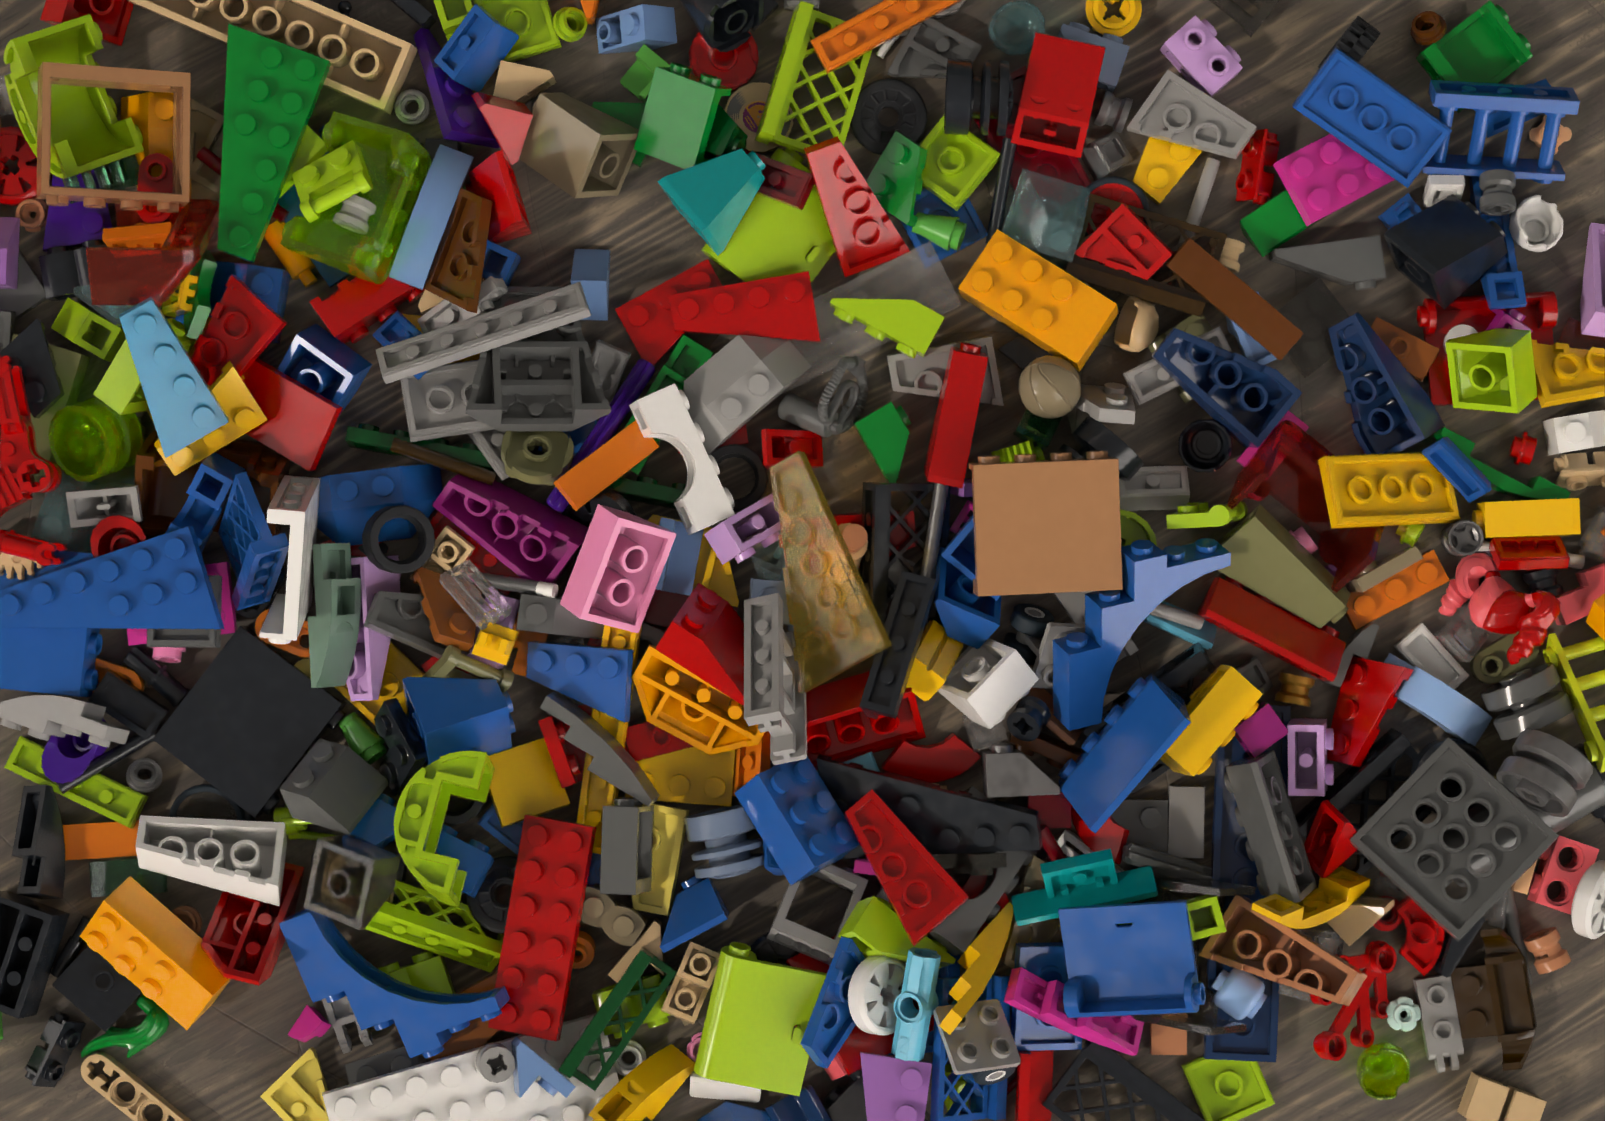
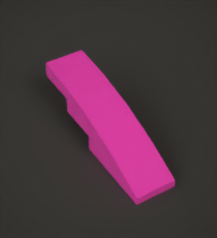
M1022 967L1011 970L1004 999L1005 1003L1075 1036L1131 1056L1137 1055L1144 1026L1142 1020L1133 1015L1068 1018L1063 1004L1064 983L1058 980L1047 982Z

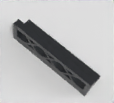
M905 571L901 572L859 705L864 714L869 718L877 719L879 714L895 719L897 717L938 586L936 579Z

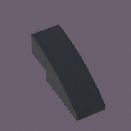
M50 785L24 786L12 856L23 859L17 894L36 899H62L64 890V833L59 806L53 787Z

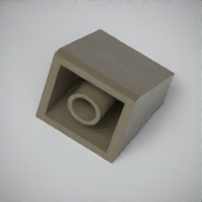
M562 92L540 93L532 107L533 117L519 159L573 198L618 196L637 152L634 150L639 129Z

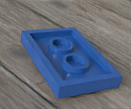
M1063 942L1016 943L1014 968L1022 967L1047 982L1058 980L1064 984L1067 982L1068 973ZM1012 1006L1011 1034L1018 1051L1082 1049L1081 1037L1058 1029Z

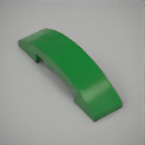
M1445 427L1433 435L1436 441L1448 437L1491 482L1492 489L1499 493L1525 500L1567 499L1571 493L1540 476L1530 478L1528 484L1525 485L1470 457L1476 443Z

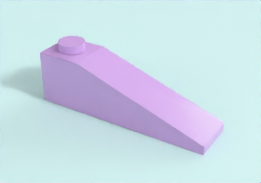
M398 555L387 556L390 559L398 561ZM368 557L351 558L352 578H361V610L355 655L346 684L351 701L378 700L391 638L365 627L364 623L375 593L379 591L400 593L401 573H390L378 569L369 561Z

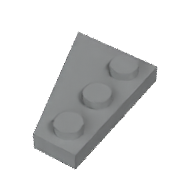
M992 336L932 346L928 348L924 357L916 354L914 359L901 352L886 355L892 390L940 397L951 346L960 348L961 342L981 346V352L986 353L988 356L980 402L1004 406Z

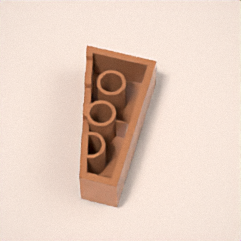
M1235 895L1223 915L1226 932L1210 936L1199 956L1338 1004L1350 1005L1368 976L1367 974L1297 929L1286 927L1253 911V901L1246 897Z

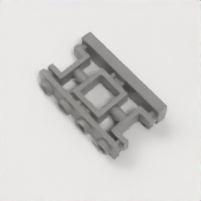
M779 593L744 600V719L748 726L758 724L760 733L769 731L770 760L774 765L807 758L806 644L802 638L794 640V633L792 631L784 632L783 600Z

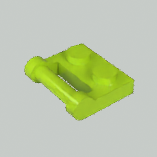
M354 140L291 174L300 199L299 206L301 212L309 223L319 219L320 213L360 191L364 194L373 189L361 149Z
M1233 500L1226 505L1219 504L1212 508H1209L1208 502L1187 503V505L1177 506V512L1166 515L1167 529L1227 525L1229 522L1244 519L1248 513V508L1245 502L1241 500Z

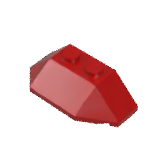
M285 862L280 906L225 891L222 892L202 939L201 948L223 977L258 986L271 977L285 942V937L279 923L295 913L305 867Z

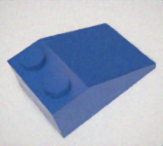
M185 258L182 275H190L194 259ZM216 261L217 267L210 293L211 311L208 317L212 318L211 313L216 303L220 302L227 289L225 285L232 274L236 275L284 319L290 283L288 272L283 269L251 264ZM184 314L177 316L175 320L184 324ZM282 330L271 343L280 344Z
M314 324L296 334L277 370L341 406L340 416L358 391L373 364L318 324Z

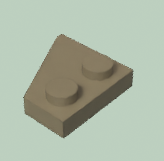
M1413 546L1378 561L1374 559L1371 561L1364 560L1348 569L1351 575L1344 578L1343 582L1349 592H1364L1418 562L1423 557L1417 546Z

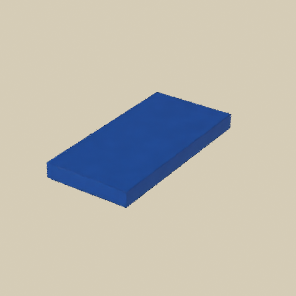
M1335 47L1292 104L1294 109L1407 188L1452 132L1448 125L1337 47Z

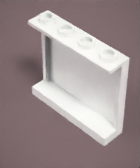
M284 475L267 510V523L290 525L286 594H276L259 634V638H269L268 641L274 644H288L291 640L297 641L312 603L314 581L312 545L316 544L321 478Z

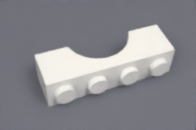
M674 383L630 404L629 407L643 437L658 438L669 442L684 458L687 467V482L684 491L674 502V505L688 535L735 515L733 511L735 506L734 499L730 491L726 487H722L717 476L720 474L719 466L712 455L708 456L705 450L703 431L697 422L693 423L689 415L690 405L685 393L682 390H678Z

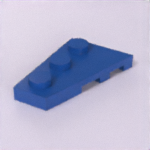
M541 641L528 642L526 678L622 722L630 721L633 650Z
M842 936L840 938L800 1043L814 1063L823 1068L829 1067L856 1026L848 1006V989L855 969L866 958L851 938Z

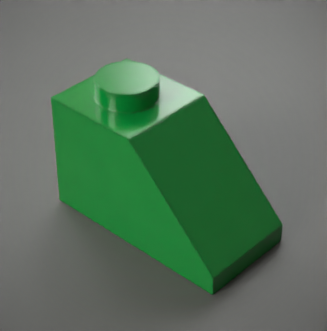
M892 402L854 423V427L887 483L897 482L909 436L906 426L911 424L902 406L900 405L895 408Z

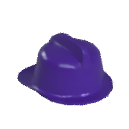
M83 732L81 737L66 734L65 738L51 735L42 754V769L45 776L52 782L61 784L72 782L84 773L92 760L104 754L108 747L89 742V734Z

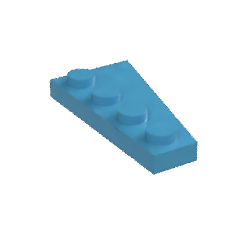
M152 296L119 314L165 458L229 422L228 417Z

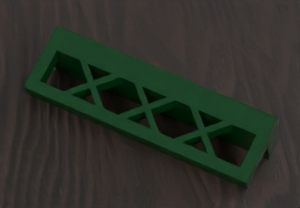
M642 947L558 1070L569 1078L574 1076L596 1091L677 971ZM649 963H652L666 973L659 986L643 987L641 975ZM638 981L639 989L631 991L635 983ZM654 992L646 1003L645 993ZM640 994L643 1006L640 1014L623 1018L621 1004L627 996ZM618 1011L619 1019L611 1020L615 1012ZM634 1021L626 1032L624 1023ZM620 1024L622 1033L620 1043L603 1048L601 1033L604 1028ZM597 1040L598 1049L590 1050ZM613 1051L609 1059L605 1062L604 1053ZM599 1054L602 1069L593 1080L577 1068L585 1056Z

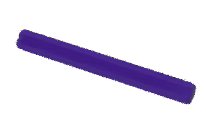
M644 359L637 361L610 402L611 413L598 420L572 460L569 470L613 437L630 411L629 405L638 399L655 373V367L650 362ZM556 486L547 498V504L558 512H563L569 504Z

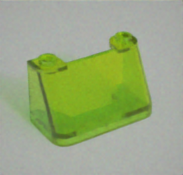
M333 111L330 121L323 129L322 139L329 152L352 140L361 149L373 189L364 194L360 191L355 195L377 206L375 214L371 215L368 219L367 234H359L333 222L335 213L340 212L343 204L340 202L320 213V218L312 223H309L305 217L299 215L293 217L283 228V238L280 244L288 250L363 280L381 284L387 279L393 266L410 216L430 169L431 156L408 132Z

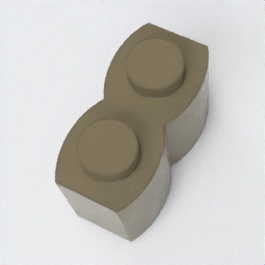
M587 884L581 921L593 927H602L606 935L618 944L633 946L648 921L646 916L641 911L635 910L633 905L618 902L613 894H600V885Z

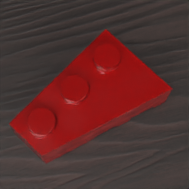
M399 246L367 265L365 271L350 282L346 278L338 283L337 287L339 289L323 301L319 296L309 301L335 338L343 343L351 341L354 344L369 334L368 327L376 321L386 322L398 310L396 307L406 300L412 303L422 297L424 288L421 290L389 277Z

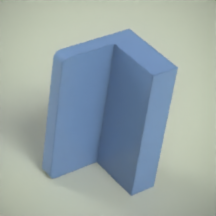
M661 517L659 526L671 530L677 535L656 590L690 595L693 590L704 529L688 535L683 522Z

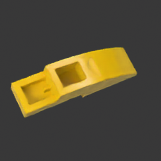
M670 1044L629 1072L599 1101L588 1115L594 1119L593 1121H643L645 1117L652 1121L694 1071L695 1062L674 1045Z

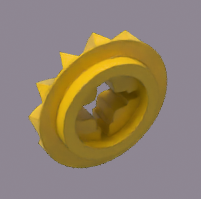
M1087 0L1085 3L1086 19L1092 26L1093 31L1102 35L1108 33L1118 37L1124 36L1136 27L1142 13L1141 0H1124L1119 9V13L1122 16L1118 18L1113 15L1104 20L1103 18L1107 11V7L1104 5L1105 2L1102 0ZM1104 0V1H1105L1106 3L1108 2L1109 4L1113 5V4H1115L1116 2H1119L1120 0Z

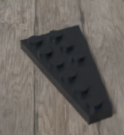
M819 754L816 758L818 774L844 816L850 807L873 789L931 855L1040 850L1043 845L1039 812L1037 810L999 800L994 802L973 797L972 793L961 790L954 792L940 788L941 785L888 771L881 773L863 768L861 764L853 762L846 764L831 760L832 757ZM859 845L841 859L867 857L861 845Z

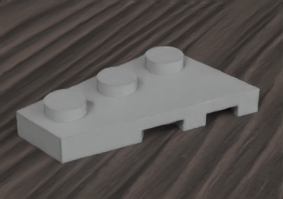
M1170 70L1166 71L1127 126V131L1233 159H1237L1257 130V126Z

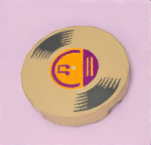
M752 82L739 87L729 97L724 110L748 136L745 149L758 154H766L781 146L772 142L766 145L755 141L771 85L762 82ZM790 106L787 115L793 113ZM793 119L784 123L781 135L789 137L793 127Z

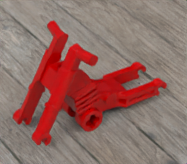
M0 355V518L10 509L33 499L32 493L54 491L59 487L62 480V472L55 462L41 457L37 451L35 431L22 376V367L13 366L11 370L12 366L9 363L12 361V357L7 355L2 358ZM40 470H44L46 477H42L39 482H35L34 475L38 474ZM3 529L0 530V555L3 552L37 561V563L43 566L61 565L64 563L62 558H57L54 555L56 550H67V546L64 543H50L16 534V530L12 529L10 532Z

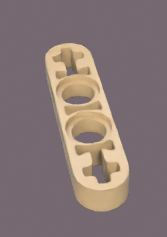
M96 1052L83 1061L81 1075L84 1081L133 1121H148L145 1118L144 1111L149 1104L160 1106L163 1111L161 1121H169L171 1116L175 1121H191L110 1054ZM103 1061L105 1063L103 1071L111 1077L117 1072L120 1076L107 1088L105 1083L110 1079L103 1074L95 1077L92 1074L94 1067L91 1065V1062L96 1064ZM120 1082H129L134 1086L135 1096L132 1100L124 1101L120 1099L117 1094V1087Z

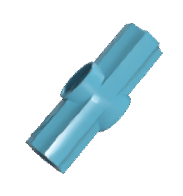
M915 947L908 950L902 991L894 1001V1012L897 1020L891 1053L895 1055V1058L917 1062L924 1059L931 1015H933L934 1009L939 1005L935 990L941 956L937 954V951ZM913 999L917 1001L919 1010L914 1006Z

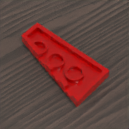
M873 789L845 812L849 825L913 946L918 944L968 900L969 896Z

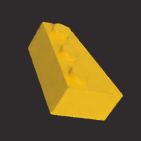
M1221 664L1189 696L1191 701L1186 708L1191 723L1162 755L1160 760L1174 772L1192 777L1196 774H1202L1213 761L1211 756L1218 747L1226 746L1236 734L1234 728L1242 719L1246 720L1254 714L1259 706L1257 701L1263 694L1232 666Z

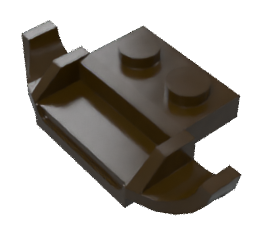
M1502 929L1480 930L1487 955L1484 958L1485 963L1458 965L1451 974L1462 1039L1498 1036V1042H1501L1503 1071L1522 1069L1533 1044L1537 1027L1526 957L1523 956L1515 941Z

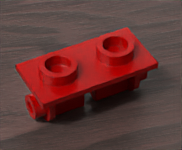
M1268 129L1256 130L1241 152L1243 155L1241 169L1236 179L1237 194L1235 201L1237 202L1253 200L1254 204L1263 205L1267 202V199L1272 197L1275 174L1265 172L1264 166L1274 167L1273 164L1277 162L1280 142L1277 141L1278 135L1269 133Z

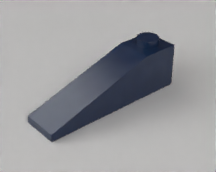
M1359 312L1328 328L1338 370L1343 372L1347 388L1344 392L1346 404L1350 403L1355 421L1351 424L1353 433L1364 454L1398 453L1428 438L1445 426L1427 393Z

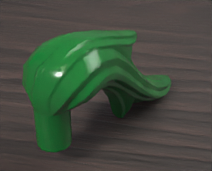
M144 995L140 996L136 1005L147 1014L146 1018L138 1026L132 1028L112 1026L106 1033L96 1037L83 1048L81 1058L111 1046L128 1048L127 1058H130L157 1041L167 1031L169 1026L167 1013L152 999Z

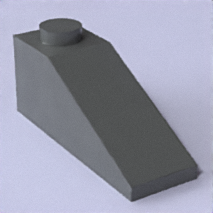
M1380 235L1274 249L1269 253V259L1272 262L1343 286L1355 285L1356 291L1376 288V282L1386 278Z
M521 594L516 630L602 639L604 625L579 619L560 605L562 598Z

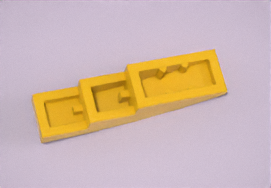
M1010 902L977 936L957 961L966 971L949 991L948 994L957 1003L939 1025L949 1035H951L981 996L998 966L1009 936L1014 912L1013 905Z

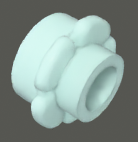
M1406 996L1398 997V999L1391 1001L1386 1007L1387 1022L1394 1030L1411 1031L1417 1026V1020L1421 1018L1420 1007L1414 1004L1411 998ZM1402 1011H1405L1407 1014L1404 1018L1400 1016Z

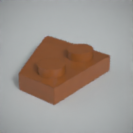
M423 567L416 569L412 578L414 583H419L424 596L421 604L425 615L430 620L429 627L434 641L447 646L453 645L462 651L469 652L474 644L482 587Z

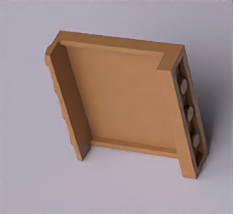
M1087 451L1086 458L1072 459V452L1050 453V460H1036V454L1014 455V461L1000 462V456L991 455L978 456V463H969V469L972 470L976 579H973V593L979 597L1123 590L1118 458L1108 457V451Z

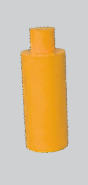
M275 221L268 225L264 238L293 280L300 279L305 288L313 285L317 281L311 271L315 265L286 223Z

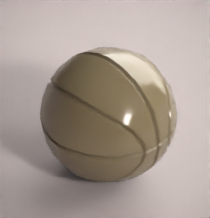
M1051 355L1036 358L1021 373L1019 378L1020 398L1025 407L1039 417L1053 419L1064 416L1076 406L1080 399V376L1074 365L1066 359Z

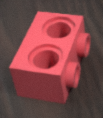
M1559 835L1557 840L1539 857L1541 860L1537 872L1533 873L1527 900L1571 915L1576 888L1586 870L1595 863L1599 849ZM1569 847L1572 851V860L1569 864L1562 866L1559 862V853L1563 848ZM1558 881L1561 886V892L1555 899H1550L1547 895V888L1551 882Z

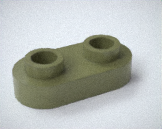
M1519 632L1516 634H1506L1473 655L1470 661L1471 673L1479 682L1487 684L1497 683L1532 663L1538 656L1539 646L1534 647L1533 653L1529 658L1522 657L1519 663L1511 665L1507 659V651L1513 644V638ZM1490 659L1496 663V669L1492 673H1489L1485 668L1486 662Z

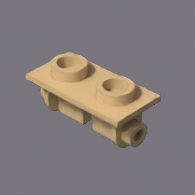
M1605 451L1593 452V464H1588L1586 453L1561 454L1560 458H1554L1555 472H1560L1555 484L1571 491L1581 490L1587 486L1602 485L1605 488Z

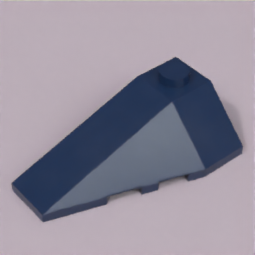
M1177 328L1171 330L1151 355L1210 417L1224 425L1229 434L1243 447L1259 448L1302 394L1298 388L1276 369L1222 349L1213 343Z

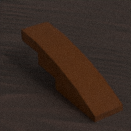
M1188 237L1166 263L1169 269L1246 334L1256 340L1276 359L1281 361L1304 334L1191 238Z

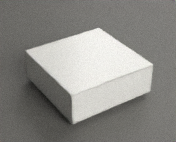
M1428 175L1422 196L1423 207H1431L1451 195L1461 200L1465 188L1464 175Z

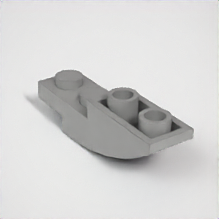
M31 695L0 702V718H2L0 725L21 731L22 726L29 728L28 735L46 741L49 740L50 735L65 738L66 734L81 737L83 732L89 734V742L109 748L110 742L125 745L130 732L102 721L106 707L73 698L55 695Z

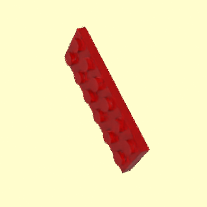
M525 814L495 988L505 986L510 1000L501 1008L502 1014L489 1020L488 1028L551 1041L560 1040L597 827Z

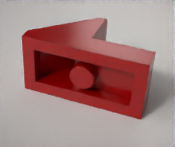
M761 430L763 466L768 470L785 467L818 468L824 466L822 436L805 430Z

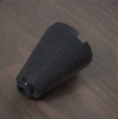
M680 0L705 42L720 52L734 50L745 43L752 36L748 31L754 22L759 26L765 9L763 0Z

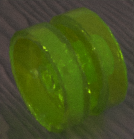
M96 396L58 410L51 420L48 434L50 449L57 464L68 476L77 481L84 482L97 480L134 465L136 454L143 445L142 429L136 414L120 415Z

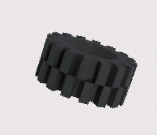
M1358 15L1318 67L1322 66L1335 47L1359 62L1381 32Z

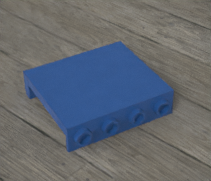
M56 550L54 555L57 558H62L64 560L63 564L44 566V569H39L34 562L35 575H28V571L25 568L24 580L17 578L16 571L14 572V579H7V573L4 569L3 576H0V590L94 558L93 554ZM0 628V689L90 697L92 691L97 688L99 680L98 671L95 669L97 655L102 650L103 644L102 635L99 634L100 628Z

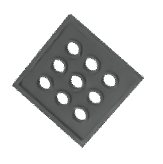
M1448 737L1350 839V842L1459 942L1557 840L1559 835ZM1448 779L1455 780L1461 786V793L1454 798L1446 797L1441 792V783ZM1473 804H1481L1487 808L1489 817L1484 822H1474L1468 816V808ZM1429 805L1433 807L1437 818L1428 824L1420 822L1415 814L1419 806ZM1505 828L1513 831L1516 836V843L1511 847L1500 846L1495 839V834L1498 830ZM1452 829L1459 831L1464 837L1463 845L1459 848L1448 847L1443 841V834L1446 831ZM1400 830L1407 832L1412 838V844L1406 849L1394 847L1391 843V835L1394 832ZM1478 854L1487 856L1492 864L1490 871L1487 873L1475 872L1470 864L1473 856ZM1425 855L1433 856L1439 862V869L1434 874H1425L1419 869L1418 860ZM1452 880L1461 881L1466 886V896L1458 900L1450 898L1445 889L1448 882Z

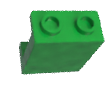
M1489 0L1439 41L1421 52L1416 57V60L1432 80L1498 84L1532 58L1533 55L1529 51L1531 50V45L1525 36L1519 32L1516 34L1509 25V17L1500 5H1494ZM1459 108L1457 113L1459 114L1465 108Z
M671 62L670 67L655 68L634 150L687 169L714 159L705 155L706 147L720 98L722 96H730L732 89L720 85L722 79L705 73H701V76L698 77L691 74V67Z

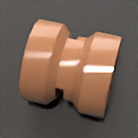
M1556 927L1537 931L1523 940L1527 951L1534 955V966L1538 974L1550 973L1571 962L1567 950L1563 949L1559 943L1561 936Z

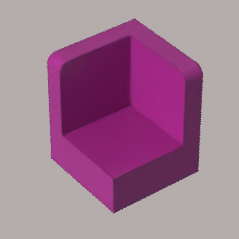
M1265 702L1260 703L1252 716L1246 720L1242 719L1234 728L1236 739L1246 753L1254 758L1288 734V730L1269 703Z

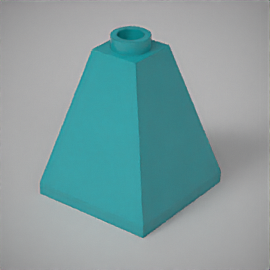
M741 148L661 178L658 183L674 207L718 256L724 251L765 180L761 171L766 166L754 151L746 154Z

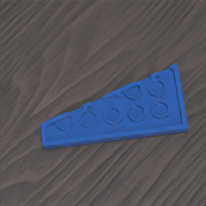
M186 526L0 590V628L225 629L193 526Z

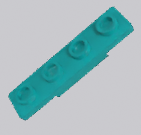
M1111 849L1040 864L1045 889L1013 895L1011 900L1016 924L1022 926L1059 918L1058 909L1060 907L1124 904L1156 897L1158 891L1151 866L1116 873Z

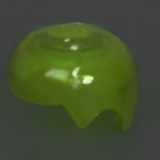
M1386 1041L1364 1049L1357 1060L1356 1076L1365 1094L1378 1101L1396 1098L1399 1087L1409 1082L1410 1060L1401 1047Z

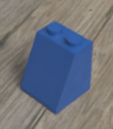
M407 677L402 679L408 720L428 756L425 761L427 766L440 759L443 755L458 751L487 752L488 756L512 748L511 734L516 732L510 712L514 711L509 693L507 691L501 692L496 679Z

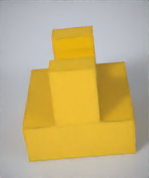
M483 620L472 654L507 665L519 631Z

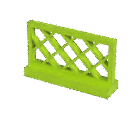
M800 1L794 9L755 141L766 145L772 142L805 154L804 148L818 144L814 136L828 129L833 137L838 136L844 146L872 50L835 69L838 70L849 65L855 76L854 83L843 89L833 71L827 74L824 69L809 77L802 63L805 57L815 53L813 48L807 50L808 43L815 38L812 32L815 21L827 25L830 30L845 21L813 10V4ZM861 58L860 64H859V67H858L857 64L855 63V61ZM800 73L803 80L797 83ZM828 75L836 92L821 99L812 82ZM806 85L814 103L799 109L793 98L794 90ZM851 91V94H850V97H849V100H848V98H847V96H846L845 93ZM839 97L846 111L843 117L832 121L824 104ZM790 106L793 113L787 115ZM818 107L826 125L811 132L802 114ZM794 118L797 119L805 134L796 140L781 135L784 123ZM842 123L840 131L838 132L836 125ZM808 140L810 145L803 142Z

